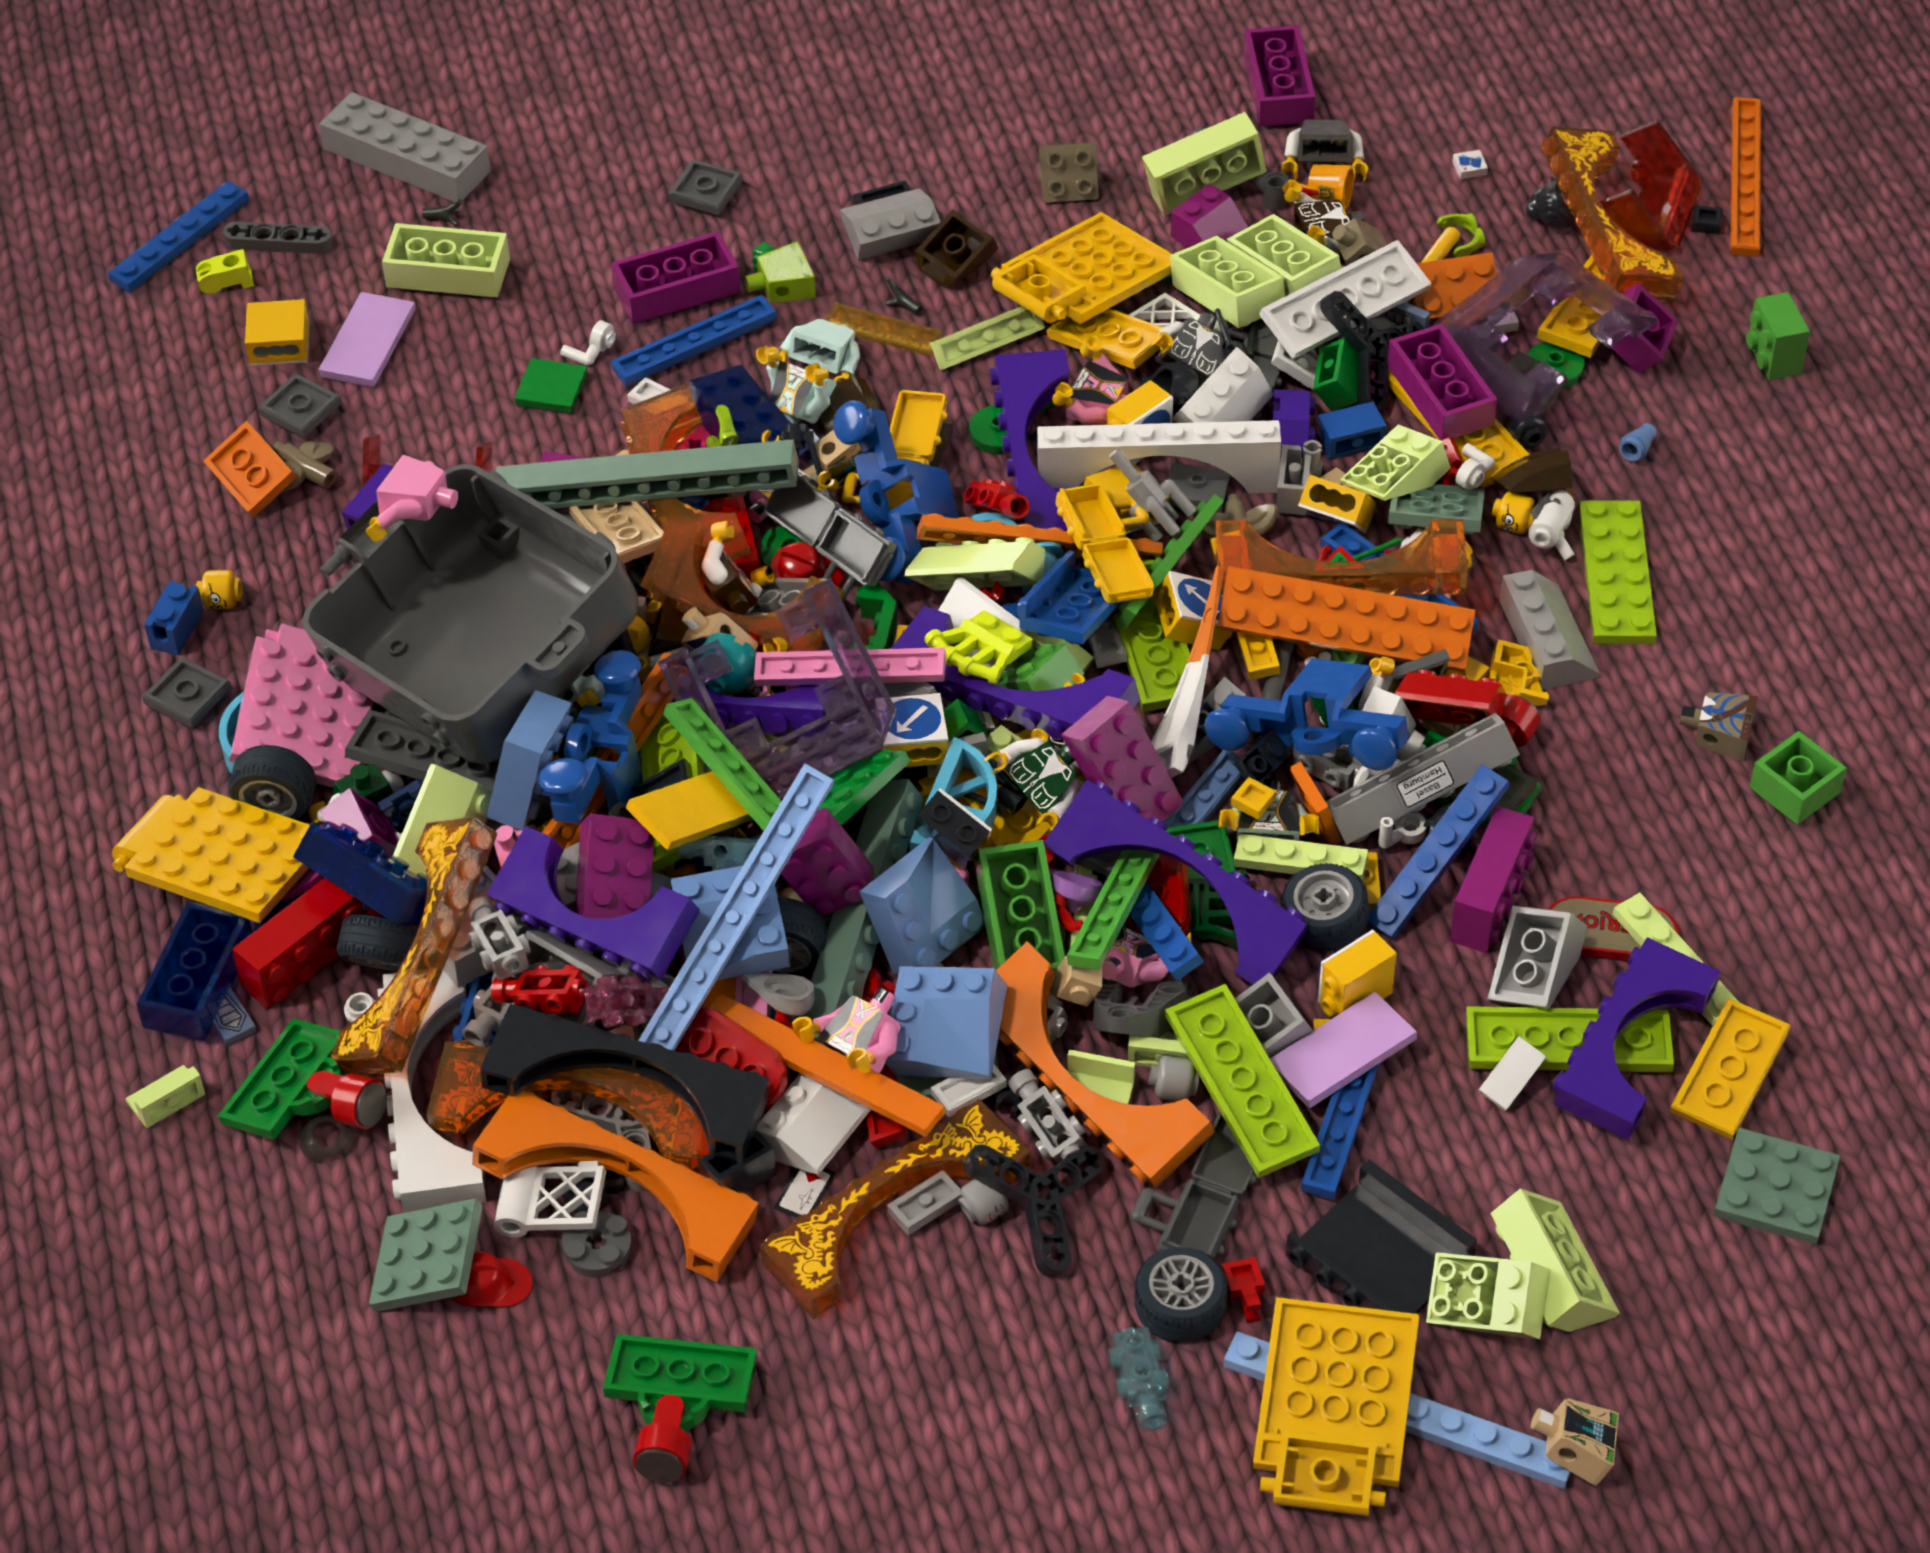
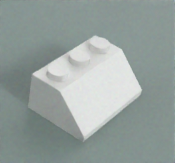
M1236 347L1172 419L1176 423L1250 421L1274 394L1259 366Z
M961 576L956 579L938 610L950 614L954 628L960 627L964 619L970 620L985 610L1026 634V630L1019 628L1020 620ZM974 649L972 652H970V653L967 654L966 656L972 657V656H974L976 653H978L979 650H978V649ZM990 660L985 666L992 667L995 665L996 660Z
M800 1073L759 1122L756 1130L774 1147L775 1161L819 1175L871 1109Z

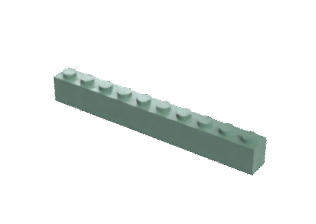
M792 439L497 466L496 472L509 485L553 509L797 487L799 460L794 440Z
M909 779L889 781L869 800L856 845L873 865L874 879L906 856L923 797ZM863 900L833 912L827 931L825 948L819 955L811 980L814 984V1005L806 1014L800 1015V1017L810 1018L812 1023L815 1018L830 1014L844 1005L851 996L855 995L860 999L863 996V989L872 967L876 947L880 942ZM815 1033L817 1042L838 1052L837 1050L829 1046L827 1043L822 1041L820 1038H818L819 1035Z

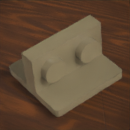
M1095 143L1040 146V167H1038L1042 186V201L1044 203L1098 199Z

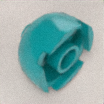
M711 634L702 645L698 655V672L709 689L716 693H741L747 690L754 682L757 651L746 641L743 646L734 642L736 636L731 634Z

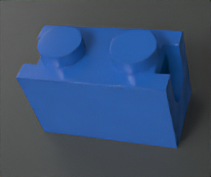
M1374 402L1318 415V422L1322 430H1318L1316 436L1329 460L1372 450L1386 436L1387 425Z
M169 581L144 623L150 649L174 655L180 654L204 613L197 586L191 585L188 590L183 584Z

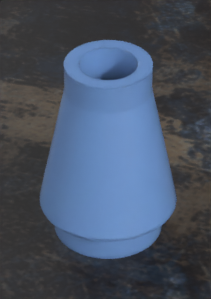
M1644 423L1638 429L1623 436L1619 446L1621 455L1626 460L1632 462L1645 458L1653 439L1657 435L1656 428L1652 424Z

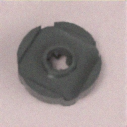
M598 1211L595 1229L564 1230L561 1244L565 1260L572 1265V1269L575 1272L586 1277L607 1276L611 1274L612 1269L619 1265L621 1267L625 1265L631 1256V1233L627 1227L626 1220L619 1215ZM578 1212L573 1218H587L588 1212ZM600 1239L606 1242L604 1246L600 1244L599 1249H592L590 1242Z

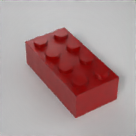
M333 871L232 948L241 988L268 1010L275 1003L284 1000L289 992L298 985L307 982L325 964L334 961L338 956L337 944L343 920L349 915H364L360 893Z

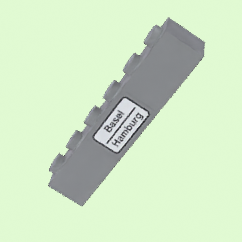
M1494 713L1325 802L1330 809L1338 833L1345 844L1358 843L1366 839L1369 833L1380 828V821L1383 817L1392 818L1394 824L1401 816L1422 810L1426 803L1436 798H1444L1451 795L1455 788L1468 783L1482 764L1489 769L1501 768L1511 763L1512 759L1520 754L1504 721Z

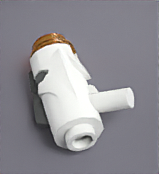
M1570 488L1553 489L1540 499L1531 510L1534 521L1528 531L1529 539L1534 545L1545 549L1555 545L1565 561L1575 555L1564 538L1565 534L1563 531L1570 525L1572 513L1577 504L1575 493Z

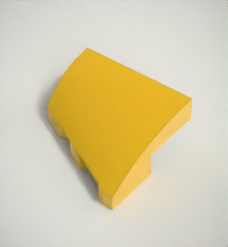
M1498 639L1492 655L1488 678L1495 679L1502 684L1507 695L1520 696L1529 701L1533 706L1547 705L1549 694L1548 692H1543L1539 683L1541 675L1538 668L1532 663L1533 656L1529 647Z

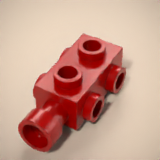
M985 478L984 482L972 480L971 485L964 493V503L982 512L1000 513L1013 520L1024 518L1030 509L1027 497L1015 492L1016 486L1001 480L999 483Z
M538 965L534 970H523L518 980L510 976L498 981L496 977L491 984V996L498 1004L515 1002L518 1006L532 1007V1010L542 1013H578L591 987L580 969L573 965H565L562 970H551L546 966Z

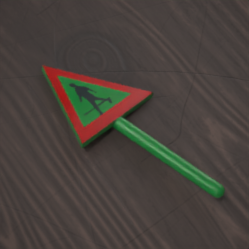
M1397 538L1355 556H1351L1340 545L1313 573V576L1365 572V569L1357 561L1401 544L1403 540L1402 538Z

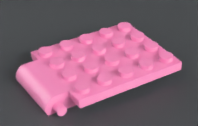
M282 623L278 632L266 629L264 638L256 636L229 761L235 762L243 751L255 746L275 745L284 747L298 753L308 761L315 771L317 784L334 788V783L337 780L349 775L354 765L361 764L359 761L345 758V748L369 709L371 710L373 700L343 681L338 682L329 674L326 663L316 653V647L304 629Z

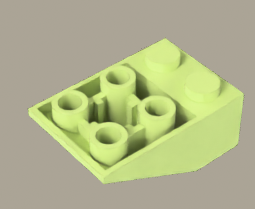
M1397 425L1340 479V482L1386 501L1432 487L1451 467L1442 441Z
M1436 1253L1426 1323L1511 1337L1540 1339L1550 1269L1531 1261Z

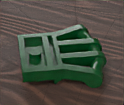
M1245 869L1235 870L1250 880ZM1189 879L1191 923L1185 936L1187 937L1191 933V938H1199V942L1210 938L1229 944L1231 948L1238 951L1235 931L1216 926L1233 924L1228 910H1209V906H1225L1216 890L1205 879Z

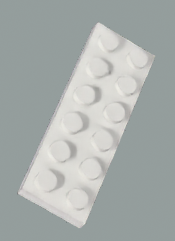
M1396 240L1261 309L1259 315L1290 357L1294 359L1341 335L1321 311L1320 302L1324 296L1334 291L1342 292L1370 320L1427 291L1432 283L1399 240ZM1351 320L1350 323L1353 329L1357 327V325L1355 324V322Z

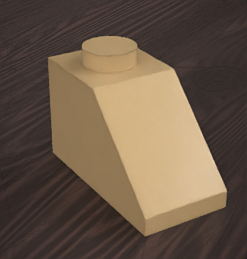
M1066 955L1055 970L1056 975L1050 989V994L1088 1007L1102 988V967L1100 970L1068 966Z

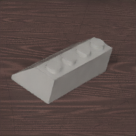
M1533 570L1503 575L1499 601L1519 645L1527 646L1533 656L1532 663L1538 668L1541 675L1539 683L1542 690L1600 678L1599 670L1559 585Z

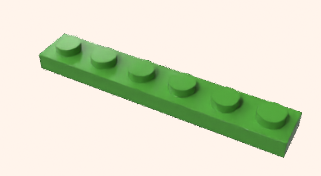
M1215 493L1207 503L1202 500L1198 504L1197 510L1192 514L1196 517L1193 522L1189 519L1184 522L1177 532L1181 536L1179 540L1173 537L1162 551L1166 554L1165 558L1162 559L1158 556L1148 569L1154 583L1153 594L1167 573L1172 571L1224 502ZM1151 597L1123 601L1117 609L1122 614L1115 624L1126 630Z
M692 698L666 704L663 712L664 716L764 831L782 801Z
M1124 850L1121 852L1067 954L1068 966L1094 970L1101 969L1160 854L1136 850Z

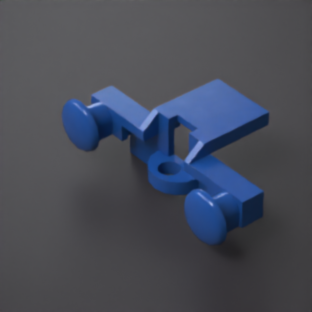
M851 400L845 402L837 410L834 418L835 435L843 444L853 445L860 442L862 453L854 457L860 483L864 485L859 493L861 507L867 518L875 526L883 529L884 536L896 544L894 556L880 581L888 582L896 578L897 582L911 584L915 581L905 576V570L921 551L919 539H916L917 531L914 520L920 521L922 515L932 513L941 514L948 518H959L947 470L907 459L898 460L885 411L874 408L867 410L866 406L860 401ZM903 481H910L914 497L890 510L886 491Z
M625 650L612 651L600 657L595 663L593 673L595 678L603 683L605 690L601 700L602 706H583L575 724L570 727L566 736L564 758L549 763L541 771L539 782L542 790L540 793L541 795L550 796V805L555 821L580 823L600 780L608 810L620 802L627 804L629 799L633 798L632 788L643 782L642 768L633 731L627 727L642 695L639 676H636L640 671L641 663L639 658L631 652ZM591 746L616 748V752L621 754L617 762L602 761L597 757L585 759Z
M1313 658L1284 692L1282 701L1229 694L1220 705L1221 709L1210 712L1205 720V731L1209 740L1218 748L1226 751H1236L1244 747L1248 741L1249 731L1260 732L1263 735L1273 729L1286 747L1294 745L1297 751L1308 755L1325 754L1336 750L1342 744L1348 745L1349 755L1355 756L1360 764L1374 771H1383L1393 766L1397 759V750H1401L1409 739L1406 716L1347 709L1372 677L1371 665ZM1307 697L1325 699L1328 728L1308 726L1305 703L1308 701Z

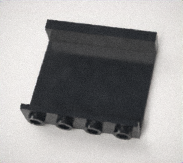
M1369 1159L1360 1167L1359 1183L1306 1233L1299 1237L1291 1231L1287 1235L1285 1255L1294 1266L1303 1268L1314 1276L1319 1285L1326 1289H1331L1340 1296L1347 1306L1417 1314L1429 1303L1436 1253L1475 1256L1477 1239Z

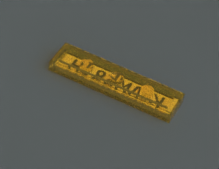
M840 303L834 304L825 319L838 325H847L855 331V337L930 357L934 354L930 342L942 338L941 330Z

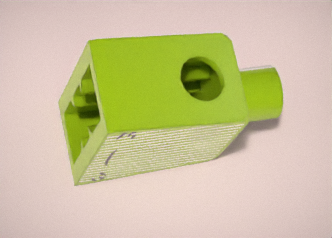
M798 241L758 256V273L744 276L747 291L750 293L763 289L771 303L816 297L815 276Z

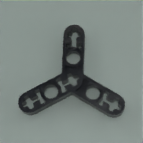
M1334 291L1321 299V311L1327 320L1358 352V405L1374 402L1380 412L1387 407L1388 402L1387 360L1389 336L1397 338L1422 330L1424 327L1418 322H1409L1378 331L1342 292ZM1351 320L1357 325L1358 333L1352 329ZM1369 368L1375 371L1377 380L1371 377Z
M984 1144L974 1146L963 1159L964 1170L973 1179L1025 1206L1036 1267L1046 1277H1057L1071 1262L1060 1202L1094 1180L1105 1169L1106 1160L1103 1153L1093 1146H1085L1041 1175L990 1146ZM977 1157H981L983 1159L982 1164L984 1165V1167H980L978 1165L979 1159H977ZM1090 1160L1093 1166H1088L1080 1172L1078 1167L1084 1161ZM998 1166L999 1169L995 1172V1174H993V1172L996 1169L994 1167ZM1004 1171L1015 1174L1018 1179L1017 1186L1009 1185L1005 1181ZM1058 1172L1068 1174L1072 1180V1185H1063L1058 1179ZM1049 1186L1051 1192L1046 1197L1039 1198L1036 1193L1043 1191ZM1040 1220L1049 1221L1053 1225L1054 1234L1049 1235L1043 1232L1040 1227ZM1050 1253H1051L1052 1259L1058 1260V1264H1057V1265H1055V1263H1054L1053 1260L1048 1259L1047 1256H1048Z

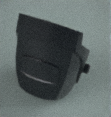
M1178 359L1176 363H1165L1151 377H1143L1140 383L1141 387L1151 380L1173 396V415H1176L1201 387L1199 373L1193 369L1192 365L1184 364L1182 359Z

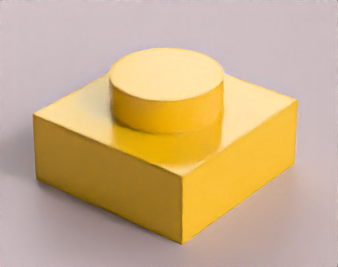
M1248 777L1231 797V806L1258 820L1275 801L1276 791Z

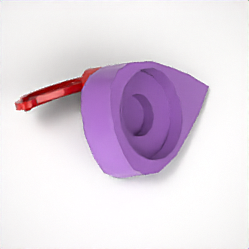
M1048 866L1052 888L1056 891L1054 900L1058 921L1068 931L1079 932L1084 922L1082 920L1075 921L1070 912L1077 913L1087 903H1094L1101 891L1102 883L1089 876Z

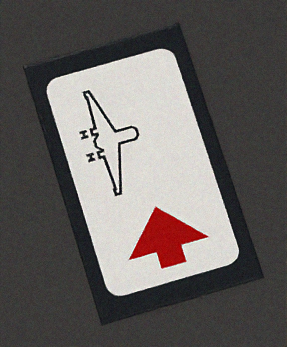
M797 1168L773 1209L807 1222L836 1172L824 1168L817 1175Z

